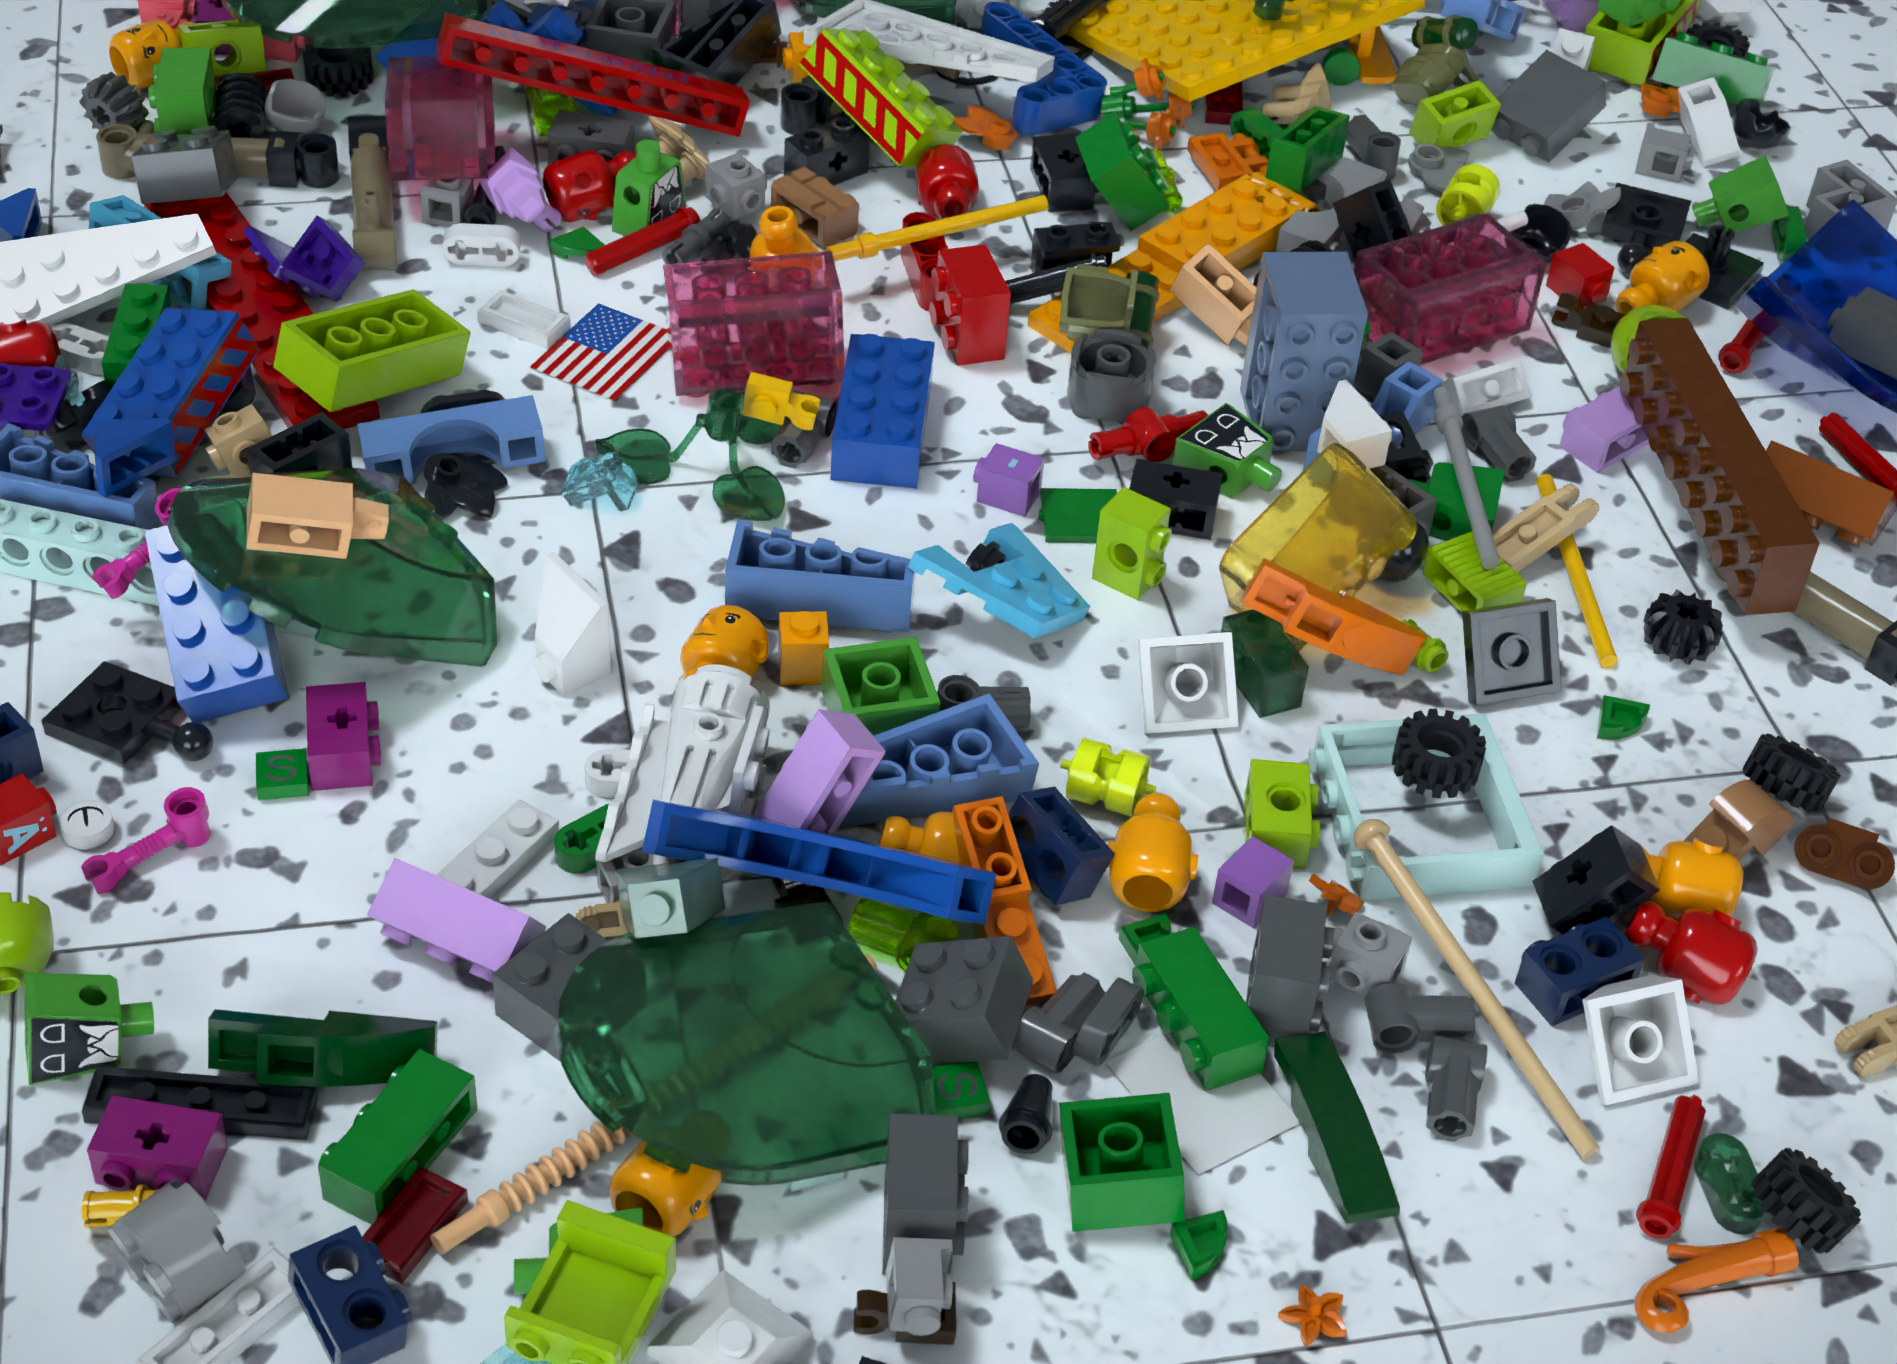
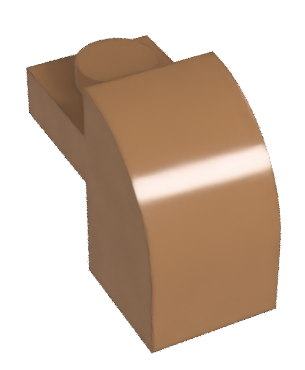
M1742 780L1723 790L1709 803L1713 810L1683 841L1693 843L1694 838H1697L1709 845L1723 846V852L1734 855L1739 861L1751 848L1763 857L1797 821L1786 808L1752 780Z

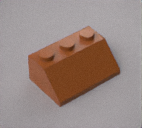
M1772 440L1766 449L1771 461L1812 529L1818 530L1822 524L1837 531L1835 538L1858 548L1862 542L1873 546L1897 510L1895 493L1889 489Z

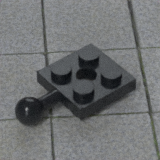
M1616 182L1615 187L1621 188V198L1615 206L1607 210L1600 235L1610 237L1617 242H1630L1620 249L1617 256L1618 266L1623 272L1631 274L1634 266L1649 255L1645 246L1653 250L1654 247H1661L1672 241H1680L1691 200Z
M106 661L101 663L41 720L46 735L121 764H125L152 737L172 744L179 757L191 762L206 758L212 751L214 744L211 731L201 723L189 722L178 726L168 722L182 708L177 702L175 687Z

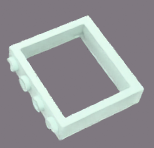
M1486 713L1463 715L1469 719L1468 727L1476 724L1481 729L1479 736H1485L1486 752L1474 789L1499 850L1402 857L1400 859L1426 896L1534 887L1532 881L1537 878L1544 852ZM1453 715V719L1459 720L1462 715ZM1404 719L1319 725L1315 748L1310 749L1308 753L1310 770L1312 774H1318L1321 783L1320 795L1324 809H1330L1333 817L1335 842L1337 845H1343L1346 854L1347 877L1349 881L1356 883L1363 901L1402 897L1369 849L1359 851L1354 844L1355 830L1363 822V818L1344 767L1392 763L1399 727L1402 726ZM1427 750L1437 756L1451 757L1441 751Z

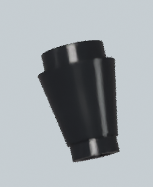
M1030 1074L1022 1079L1020 1086L999 1119V1130L1004 1144L1012 1151L1020 1154L1038 1152L1050 1141L1053 1134V1086L1050 1080L1042 1075Z

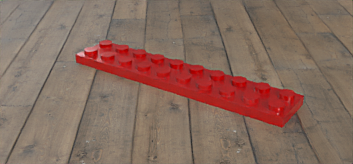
M227 191L222 197L144 204V208L162 219L198 214L215 251L232 261L230 277L207 284L206 307L208 310L238 312L260 348V351L250 365L252 375L287 428L320 412H323L344 430L355 427L360 423L380 419L379 405L375 400L329 412L273 367L282 322L314 313L291 281L287 284L268 271L269 262L261 259L250 250L249 247L252 243L243 233L250 223Z

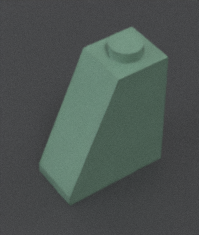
M718 857L615 870L623 923L635 938L687 933L725 910Z

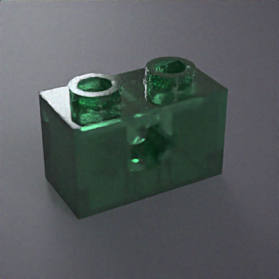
M1254 609L1223 617L1221 633L1232 632L1236 686L1258 717L1263 718L1301 707L1309 666L1277 622Z

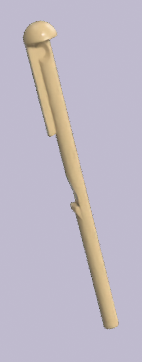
M1368 819L1360 823L1354 833V844L1357 850L1364 851L1369 849L1470 997L1473 998L1484 1020L1493 1028L1582 1159L1593 1156L1600 1150L1599 1144L1387 841L1386 837L1390 832V827L1379 819Z

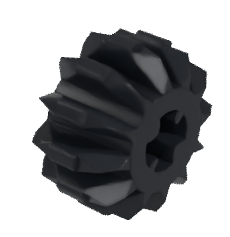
M1677 589L1672 595L1660 593L1657 600L1651 602L1650 608L1646 610L1643 620L1645 623L1643 628L1645 634L1644 642L1653 645L1654 654L1668 655L1670 662L1675 658L1682 659L1688 665L1694 659L1706 661L1708 655L1714 652L1715 647L1719 645L1723 634L1721 631L1723 627L1721 621L1722 612L1712 608V600L1696 598L1695 592L1691 596L1684 595Z

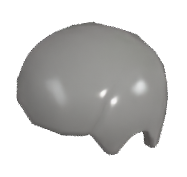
M296 79L277 80L272 84L264 107L265 117L279 131L300 132V136H305L320 127L324 118L327 103L326 97L317 87L306 81Z

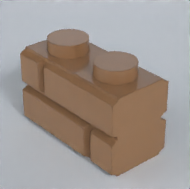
M804 166L791 172L790 176L785 175L773 181L771 185V207L785 206L790 208L797 216L798 229L802 230L813 242L823 249L837 244L839 239L843 241L856 235L858 230L859 203L852 195L845 194L830 184L825 177H818Z

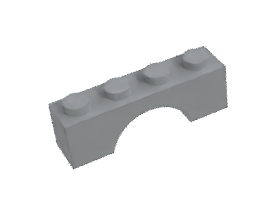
M1344 157L1330 172L1323 204V207L1327 210L1320 212L1296 210L1279 229L1276 252H1290L1309 240L1322 242L1333 252H1339L1343 246L1348 247V241L1338 223L1337 214L1332 203L1369 186L1385 181L1387 172Z

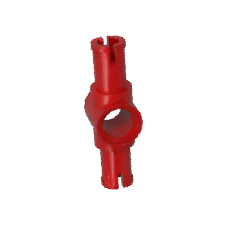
M1142 407L1131 413L1120 428L1091 433L1088 449L1095 460L1127 454L1128 456L1142 455L1147 461L1161 462L1174 452L1176 438L1203 420L1208 414L1201 410L1182 416H1173L1172 414L1159 416L1154 409Z

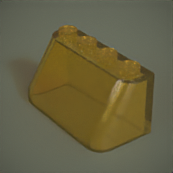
M1333 443L1313 460L1237 537L1223 554L1219 571L1229 607L1295 654H1298L1307 642L1284 632L1282 623L1241 602L1242 594L1263 559L1265 558L1340 597H1343L1346 593L1355 598L1356 593L1368 580L1373 581L1382 573L1386 562L1398 549L1402 550L1412 542L1417 531L1415 516L1353 452L1339 443Z

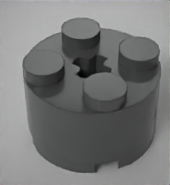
M1118 329L1097 330L1094 332L1093 338L1084 341L1083 336L1078 338L1072 347L1067 396L1072 404L1074 415L1082 419L1095 418L1124 424L1128 416L1135 410L1148 407L1151 399L1156 354L1153 348L1150 346V350L1146 349L1141 345V337Z

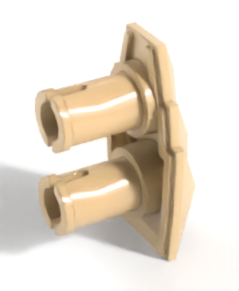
M1320 62L1314 64L1301 84L1275 85L1273 101L1279 100V102H1265L1263 114L1277 125L1292 124L1314 106L1330 110L1332 104L1327 79Z
M654 116L649 117V123L652 125L657 141L660 144V152L675 157L681 162L684 186L694 178L706 180V164L710 163V161L695 146L693 139L683 132L681 125Z

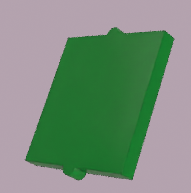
M1041 488V509L1039 510L1038 519L1043 521L1045 542L1096 543L1100 510L1117 494V490Z

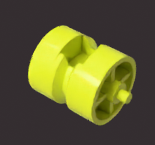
M1468 164L1458 169L1437 202L1436 214L1440 223L1445 226L1472 214H1481L1487 218L1501 191L1497 176L1487 167L1478 164Z
M1084 737L1072 761L1063 759L1060 768L1068 770L1066 798L1092 806L1101 800L1104 801L1106 810L1133 817L1134 808L1137 802L1144 797L1145 793L1156 792L1157 786L1148 784L1151 757L1127 749H1123L1118 754H1115L1110 744Z

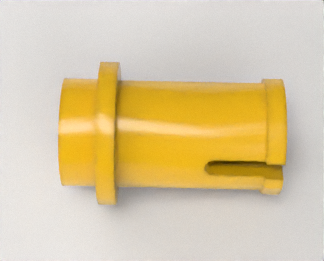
M145 1184L138 1185L135 1191H86L81 1208L82 1220H85L83 1225L86 1229L110 1227L116 1223L118 1218L158 1190H149Z

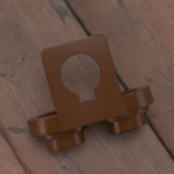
M1831 818L1828 819L1826 825L1814 824L1806 827L1795 840L1794 852L1796 859L1805 869L1862 889H1877L1884 886L1892 878L1895 870V860L1891 851L1882 843L1877 842L1880 834Z

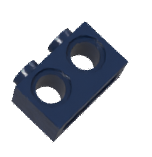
M1055 786L1019 793L1008 815L1026 873L1037 884L1042 894L1050 899L1055 906L1090 898L1115 853Z
M1606 916L1589 924H1577L1567 933L1550 940H1538L1532 943L1522 954L1515 985L1551 1026H1554L1585 1013L1583 999L1602 986L1638 978L1645 958Z
M356 1225L292 1252L289 1255L288 1281L331 1364H371L405 1348L408 1323L412 1322L411 1311L404 1295L399 1289L391 1291L383 1276L386 1273V1268L380 1250L373 1241L365 1243ZM341 1268L350 1271L353 1276L345 1280H336L329 1277L326 1273L330 1270ZM360 1317H370L375 1319L380 1325L374 1329L363 1330L353 1325L352 1321Z

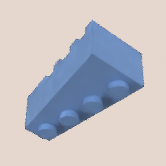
M10 423L0 431V499L147 530L160 527L159 516L155 512V504L157 502L155 481L143 477L105 498L99 495L96 465L89 463L88 454L75 449L68 454L54 449L52 440L40 435L34 437L33 440L22 436L21 428Z
M737 519L725 569V604L746 609L758 619L779 620V612L826 611L827 624L837 628L857 627L878 629L882 632H909L913 609L915 572L907 567L911 560L908 558L861 547L849 553L842 551L839 546L835 545V541L818 538L815 543L811 544L792 539V531L774 527L771 534L753 530V522Z
M988 693L875 735L874 738L885 749L886 753L838 828L884 822L890 816L910 818L930 815L940 811L950 812L954 805L1003 796L1005 803L1015 802L1019 793L1033 790L1039 762Z

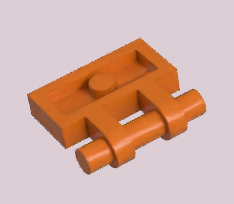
M1223 132L1189 137L1188 153L1216 190L1223 188L1245 174L1250 176L1252 173L1259 171L1266 175L1268 158L1261 156L1255 141L1252 138H1247L1243 133H1237L1233 136L1232 140H1229Z

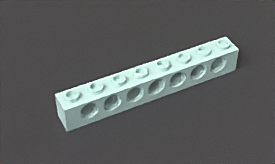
M0 499V573L108 595L92 578L93 573L104 564L112 563L115 559H123L131 551L135 550L136 547L146 541L144 531L148 530ZM259 553L275 631L326 641L344 611L339 569ZM150 562L146 563L143 568L135 573V579L129 584L127 591L118 598L159 606Z

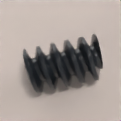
M227 73L221 76L217 84L213 126H216L217 131L229 130L231 137L261 139L264 132V107L267 98L265 85L259 78L248 73Z

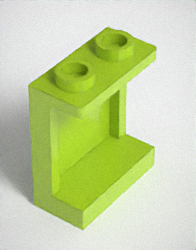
M566 1200L557 1217L558 1239L520 1308L509 1306L504 1315L506 1347L513 1349L520 1357L532 1362L544 1360L552 1364H629L676 1272V1238Z

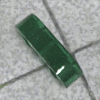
M1723 1133L1708 1135L1702 1140L1697 1152L1694 1169L1711 1212L1718 1224L1724 1229L1735 1234L1752 1233L1759 1228L1765 1212L1759 1206L1762 1201L1756 1199L1752 1192L1754 1188L1751 1187V1182L1758 1173L1744 1144L1733 1136ZM1724 1163H1731L1728 1172L1726 1170ZM1733 1196H1735L1737 1203H1731ZM1743 1208H1750V1210L1744 1211Z

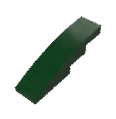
M1326 1031L1276 1038L1274 1057L1292 1087L1291 1107L1309 1137L1308 1156L1345 1223L1350 1224L1399 1216L1400 1205L1373 1129L1348 1072Z

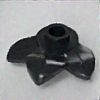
M442 453L434 455L427 460L424 468V477L428 484L424 499L428 508L440 519L448 517L457 507L484 517H492L495 507L494 491L503 489L508 484L505 475L496 467L482 461L464 462L452 454Z

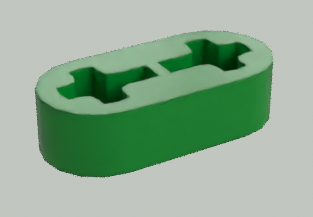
M1254 107L1234 113L1230 120L1233 136L1237 133H1243L1247 138H1252L1259 147V154L1269 159L1271 140L1283 129Z
M1786 205L1789 216L1771 221V236L1779 261L1800 263L1806 250V229L1800 208L1798 206Z
M609 804L586 814L557 831L554 837L555 861L561 869L570 873H584L596 868V850L604 828Z

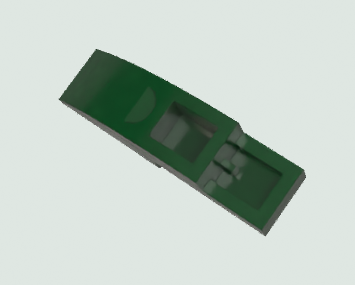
M214 1009L208 1018V1068L257 1073V1084L336 1087L387 1083L393 1071L400 1065L405 1066L419 1049L437 1057L438 1021L329 1010L324 1020Z

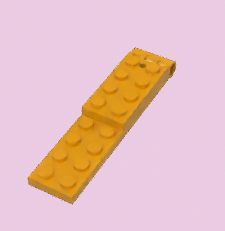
M1259 171L1252 173L1250 176L1245 174L1140 235L1137 250L1109 265L1108 271L1111 274L1126 278V275L1131 273L1132 269L1158 277L1159 300L1156 302L1153 320V323L1184 305L1169 290L1182 266L1208 243L1240 271L1262 258L1263 252H1271L1276 249L1279 229L1296 210L1320 212V206L1293 190L1266 179V175ZM1060 294L1029 312L1027 326L1071 353L1073 344L1077 339L1068 338L1067 334L1060 332L1062 296Z

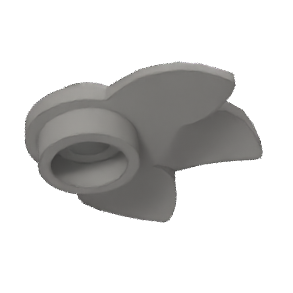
M1421 144L1416 146L1414 152L1409 155L1408 165L1418 176L1422 177L1426 184L1444 192L1456 171L1465 166L1464 163L1468 160L1470 152L1454 147L1439 148L1432 144Z
M1588 181L1569 196L1549 194L1544 205H1549L1561 211L1571 223V230L1581 229L1596 214L1606 211L1617 204L1621 198V188H1610L1600 193L1598 188Z

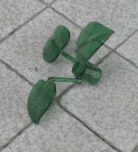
M730 389L714 390L709 395L706 414H697L695 424L673 452H670L671 447L668 440L658 432L650 429H628L610 437L595 440V449L602 462L611 472L628 482L650 485L665 481L670 476L669 462H676L703 427L711 439L718 442L728 441L729 467L732 474L721 475L715 480L712 496L716 505L730 516L751 521L776 520L782 515L784 510L785 497L783 488L770 471L760 466H751L742 471L738 467L737 437L749 444L771 443L781 427L779 424L742 415L745 391L737 393Z

